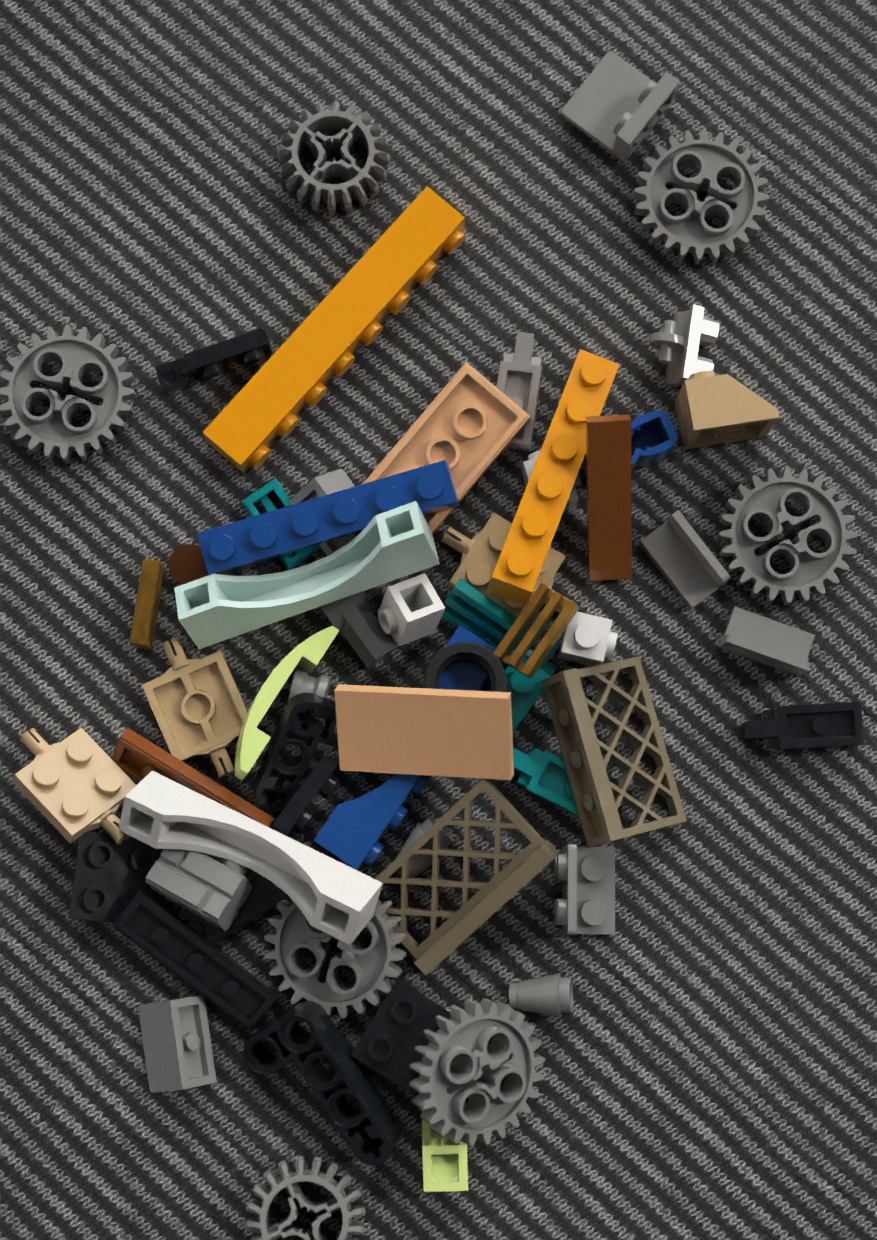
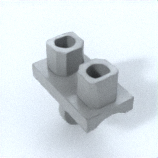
M693 304L687 311L674 313V320L664 321L663 332H656L650 335L649 345L660 350L658 361L667 364L664 385L676 388L683 385L685 380H689L691 374L708 370L713 371V360L698 356L699 344L711 346L715 344L719 334L720 323L703 316L705 307Z

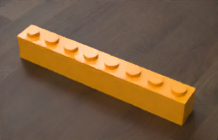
M427 186L203 431L206 441L243 474L250 467L254 469L260 467L271 453L268 447L279 435L282 438L287 437L297 426L299 418L296 416L307 404L310 407L315 406L327 391L326 383L335 374L339 377L342 376L355 360L353 354L363 343L368 346L378 337L383 329V326L380 324L390 313L397 315L406 306L411 297L408 293L418 282L424 285L436 272L438 268L436 262L445 252L451 255L458 249L465 239L463 234L465 217Z

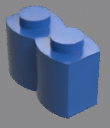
M666 411L648 412L631 423V471L635 466L644 467L660 462L674 448L679 437Z

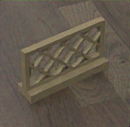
M639 656L582 669H569L541 680L588 848L687 821ZM620 670H629L633 684L629 695L613 684ZM608 673L606 678L601 675ZM589 678L601 687L594 703L585 697L580 679ZM608 694H611L624 704L618 719L602 709ZM632 710L642 716L645 728L641 736L625 725ZM597 718L613 729L606 744L597 739L594 729ZM620 735L636 745L629 761L614 751ZM644 751L654 758L657 768L653 777L637 767ZM609 760L625 770L618 786L609 781L606 771V765ZM633 776L648 786L641 803L626 793ZM656 793L666 799L670 817L662 818L649 809ZM621 801L637 812L631 826L625 829L622 827L618 813ZM645 818L650 821L642 824Z
M482 779L375 879L382 883L401 884V907H390L386 915L388 918L394 917L392 914L400 915L402 920L393 927V932L406 934V938L401 943L417 959L414 964L426 976L557 856L559 851L548 839L544 841L489 779ZM482 791L496 804L495 821L471 819L472 800ZM465 808L464 819H454ZM502 811L512 822L502 821ZM445 825L464 826V850L440 849V830ZM471 826L495 827L494 852L470 850ZM502 828L519 829L531 843L520 853L501 852ZM433 837V848H421ZM414 854L433 855L432 879L409 877V859ZM440 855L463 857V881L439 879ZM470 857L493 858L494 877L488 882L469 881ZM501 859H510L511 861L500 870ZM402 866L401 877L391 876ZM408 884L432 886L431 909L408 908ZM439 886L462 888V906L457 911L438 910ZM469 888L480 889L469 899ZM407 915L431 917L430 935L420 945L407 931ZM438 917L448 918L437 928Z

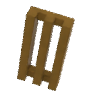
M145 558V561L142 563L130 637L131 643L137 649L152 650L165 567L160 560Z
M541 583L493 653L501 662L527 678L532 679L579 610L578 605L570 599L568 601L560 593L551 591L548 586ZM546 600H549L543 608V610L541 611V613L539 614V616L537 617V619L534 621V623L528 630V632L526 633V635L524 636V638L521 640L513 654L510 656L509 654L514 649V647L516 646L524 632L527 630V628L529 627L537 613L540 611ZM558 606L563 610L526 664L521 663V660L534 641L538 639Z

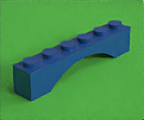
M442 460L199 532L197 536L208 575L214 573L227 575L258 566L314 545L359 533L365 529L375 515L414 501L417 502L423 516L458 507L460 503L449 465L446 460Z
M459 625L445 646L447 647L456 642H474L488 648L491 652L496 650V648ZM459 659L450 663L443 670L439 679V689L480 691L483 685L491 689V680L487 670L480 663L470 659ZM395 774L383 785L369 793L338 804L313 841L357 871H359L363 864L370 868L384 848L378 841L386 829L389 828L395 832L409 811L402 806L411 792L419 796L432 776Z

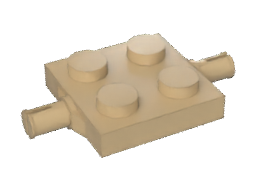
M493 513L483 530L472 539H469L450 526L441 542L462 553L460 566L449 581L448 586L454 588L457 582L462 579L518 617L524 609V605L487 591L512 523ZM552 547L549 548L531 597L541 583L555 592L551 589L554 576L566 556ZM558 606L556 612L560 613L563 609Z
M179 637L172 638L171 642L177 653L176 656L169 641L162 643V647H164L172 667L162 676L142 684L143 690L171 755L183 762L196 756L210 755L218 777H224L227 774L221 759L229 774L235 772L226 747L239 738L244 718L248 712L221 650L202 659L187 660Z
M82 727L63 741L49 745L36 732L35 728H31L29 732L27 731L23 734L20 741L36 757L30 764L14 774L13 783L69 843H72L85 832L103 827L117 844H121L123 840L125 841L129 835L118 830L120 819L116 816V813L123 805L125 795L136 786L125 772Z

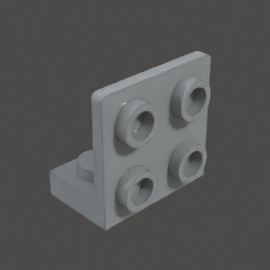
M609 51L562 108L561 116L625 163L673 103L680 81L666 72L659 82L656 83L615 53Z
M577 844L563 846L562 854H557L554 858V881H562V898L554 899V925H562V934L615 935V847L588 848L577 847Z

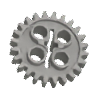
M706 129L702 130L699 140H694L689 130L685 131L682 143H679L673 135L669 136L667 142L668 150L657 144L653 152L655 159L645 157L642 167L646 172H638L635 182L642 187L634 189L633 199L643 202L636 205L634 214L647 216L641 222V231L653 228L654 232L650 243L654 244L660 240L665 241L664 255L668 254L673 248L678 249V261L680 262L684 260L687 253H693L695 265H699L703 254H708L713 264L716 263L720 250L728 258L733 257L735 253L734 243L740 248L745 249L749 243L747 235L756 237L760 229L756 222H763L767 214L760 207L767 205L770 195L760 191L765 189L768 179L755 178L760 172L762 164L755 163L749 165L747 163L752 154L750 149L741 154L736 152L739 143L738 139L732 141L728 146L724 145L723 132H719L714 141L709 140ZM689 166L696 171L697 176L686 178L678 172L677 168ZM728 178L734 182L736 189L725 190L718 185L717 180ZM670 184L674 189L669 190L666 188V185ZM698 192L705 194L704 202L696 200ZM670 203L678 204L684 209L685 214L673 216L667 212L665 206ZM734 204L736 209L733 210L728 205ZM707 216H717L723 221L724 227L719 229L712 228L706 223L705 218Z
M65 325L62 336H57L53 328L48 327L47 339L43 341L37 334H31L34 346L29 349L27 346L19 343L17 346L23 356L20 359L8 356L6 360L13 367V371L0 372L2 380L9 384L8 387L0 388V397L9 400L0 405V412L3 415H12L4 424L9 430L19 429L15 439L20 444L30 439L28 449L33 454H36L44 446V456L50 461L54 458L57 451H60L65 463H69L72 451H76L84 461L87 459V448L91 446L97 453L102 454L103 450L100 441L106 439L110 443L115 444L117 441L112 433L113 429L127 430L121 415H134L133 408L125 403V401L137 398V394L134 389L125 386L133 383L135 378L132 372H122L128 367L129 363L125 357L115 359L119 350L114 343L104 348L105 338L103 334L99 333L90 341V333L86 327H82L77 337L74 336L69 325ZM60 361L63 363L62 369L57 375H43L44 368L49 362ZM94 371L103 373V379L97 386L86 387L83 385L84 379L89 373ZM33 382H38L51 389L32 388L31 385ZM72 387L79 397L102 399L103 403L101 405L91 404L89 401L73 395H67L63 401L56 391L65 393ZM48 400L51 402L50 409L46 414L42 416H33L31 414L34 404L38 401ZM80 411L91 412V419L88 424L83 427L72 426V419L76 413Z
M786 466L781 473V477L777 478L773 469L770 468L765 473L764 483L758 476L753 475L749 479L751 490L740 485L735 491L741 501L729 498L725 506L733 514H722L719 518L720 523L729 527V529L723 530L717 535V539L729 542V545L723 548L719 555L723 557L732 556L734 560L726 568V571L740 570L742 575L736 584L740 586L747 581L752 582L753 586L750 595L753 597L761 589L767 590V603H771L777 594H781L784 605H789L796 593L803 604L810 598L809 589L815 595L821 597L826 593L823 582L832 587L840 582L834 571L845 573L849 570L850 567L841 558H850L856 553V550L852 547L845 545L846 542H850L858 537V533L846 530L845 527L855 520V516L842 515L841 510L848 504V500L835 502L832 499L837 491L836 486L826 491L821 489L823 483L822 475L817 477L813 483L808 482L807 469H803L797 478H793L790 467ZM789 498L798 500L804 508L803 516L795 517L790 515L785 509V500ZM813 516L819 518V523L800 531L792 541L789 539L785 540L760 556L755 555V549L772 542L782 531L789 532ZM751 519L763 521L768 529L767 536H754L749 531L748 521ZM808 535H818L824 540V553H815L808 548L806 543ZM781 555L785 557L789 563V572L787 574L775 572L770 565L771 556Z
M284 899L278 902L276 906L284 916L273 915L269 918L268 922L277 931L265 935L264 940L275 944V948L264 955L265 958L274 959L278 962V965L269 972L270 976L282 974L285 978L278 988L279 991H284L290 987L295 990L291 999L292 1004L305 998L307 1001H313L322 1005L329 1016L337 1007L341 1018H346L350 1014L351 1005L358 1014H362L367 1009L366 999L376 1006L382 1000L379 990L385 993L391 991L393 983L388 977L397 978L403 971L393 961L403 960L407 952L395 948V944L402 942L406 938V934L393 932V927L402 919L400 916L388 918L386 912L392 905L391 900L380 905L377 903L373 917L365 926L371 932V944H362L357 939L351 945L340 940L338 941L337 947L342 951L331 959L326 981L320 980V974L333 950V944L329 941L334 937L310 926L302 910L292 899V903ZM300 948H308L314 953L316 957L315 967L306 966L301 961L299 955ZM340 965L349 966L354 970L356 974L355 984H348L341 979L339 975Z
M482 998L479 1004L467 999L465 1010L455 1005L450 1006V1020L437 1015L436 1021L439 1026L437 1032L435 1033L428 1029L424 1030L425 1036L430 1041L428 1046L417 1045L415 1047V1050L423 1055L422 1061L410 1064L411 1069L420 1073L419 1078L409 1083L411 1088L421 1092L413 1100L414 1105L423 1109L420 1118L431 1124L433 1131L457 1144L459 1141H462L469 1146H474L477 1139L488 1145L490 1144L492 1133L505 1138V1124L509 1123L518 1128L520 1124L516 1114L519 1111L530 1114L531 1109L526 1103L527 1098H538L540 1095L532 1088L533 1082L544 1079V1075L535 1071V1066L543 1063L545 1057L534 1053L542 1044V1041L531 1036L535 1027L523 1021L525 1017L523 1013L511 1009V1006L499 1001L495 1003L489 999ZM493 1036L492 1042L487 1048L488 1041ZM456 1056V1061L453 1067L450 1068L451 1061ZM505 1076V1080L503 1084L500 1086V1083L503 1077ZM469 1096L466 1106L463 1107L464 1101Z

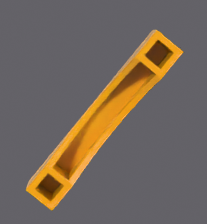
M579 350L487 588L488 592L524 606L530 600L586 454V417L600 416L620 364L584 350Z

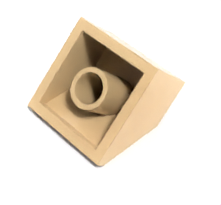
M711 370L691 374L689 380L684 381L674 401L683 450L766 437L779 418L778 409L730 375L715 376V372Z

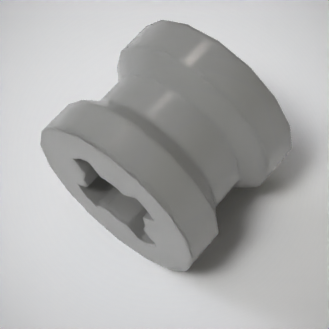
M297 669L292 681L288 702L292 697L300 693H312L327 698L331 677L321 675L316 678L309 676L305 670ZM308 707L307 711H310L312 716L316 717L312 708Z

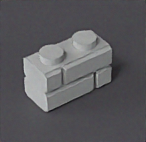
M163 849L159 860H156L147 874L145 882L155 892L222 930H228L237 916L239 908L243 906L252 891L253 885L244 876L247 870L240 864L225 858L220 863L209 857V854L203 852Z

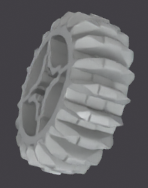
M336 100L333 102L332 110L325 111L323 104L318 102L316 105L317 114L312 116L309 111L303 109L301 112L303 123L291 120L289 130L292 134H282L281 144L285 148L278 150V159L283 162L279 167L281 177L288 178L286 187L289 192L298 190L297 199L301 204L312 197L311 205L315 211H318L323 203H327L328 212L332 215L336 211V204H343L345 211L349 213L352 211V200L356 199L359 204L365 206L367 203L365 191L377 195L379 185L376 181L386 180L387 171L383 167L390 164V155L384 152L388 149V140L385 137H379L382 133V127L379 123L369 125L371 116L367 111L356 117V106L353 103L343 112L340 111V103ZM327 132H339L334 136L323 135ZM358 140L368 153V159L363 169L356 165V159L351 156L354 152V144ZM306 146L312 150V156L317 159L313 164L314 171L310 175L304 171L300 164L301 156ZM335 153L341 155V160L335 161V158L333 162L327 161L326 156L330 154L333 157ZM334 179L347 181L340 184H327Z
M301 1155L296 1157V1170L291 1172L289 1164L286 1160H282L278 1164L282 1177L278 1178L274 1172L267 1170L263 1177L270 1188L268 1189L260 1184H255L252 1192L261 1198L262 1202L249 1201L247 1203L246 1210L259 1214V1217L248 1219L245 1222V1227L249 1230L260 1229V1233L254 1235L250 1240H278L277 1238H285L291 1235L300 1236L304 1240H323L320 1227L321 1222L330 1217L333 1212L341 1209L343 1218L342 1229L335 1240H355L349 1236V1233L360 1235L365 1230L363 1224L352 1221V1218L362 1217L366 1213L364 1206H351V1202L361 1197V1191L357 1188L346 1193L344 1188L349 1185L352 1176L347 1173L339 1181H336L333 1176L337 1172L338 1164L332 1162L327 1173L319 1171L322 1164L321 1157L315 1156L312 1162V1169H305V1159ZM298 1182L317 1183L328 1189L334 1197L330 1199L327 1197L318 1201L312 1200L305 1194L303 1188H300ZM285 1187L289 1195L290 1214L271 1226L269 1217L271 1202L275 1195ZM299 1204L301 1208L308 1207L307 1213L310 1209L315 1213L319 1212L313 1219L312 1231L310 1227L304 1228V1223L301 1226L296 1222L292 1224L300 1212Z

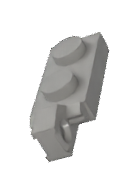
M517 332L514 354L504 353L503 361H500L497 388L531 416L530 420L507 445L506 448L531 451L543 371L541 366L542 358L533 357L535 339L532 333Z

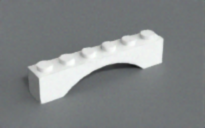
M151 771L125 795L119 831L155 849H181L203 852L250 868L283 890L302 910L310 926L348 945L352 944L374 915L382 882L167 777Z

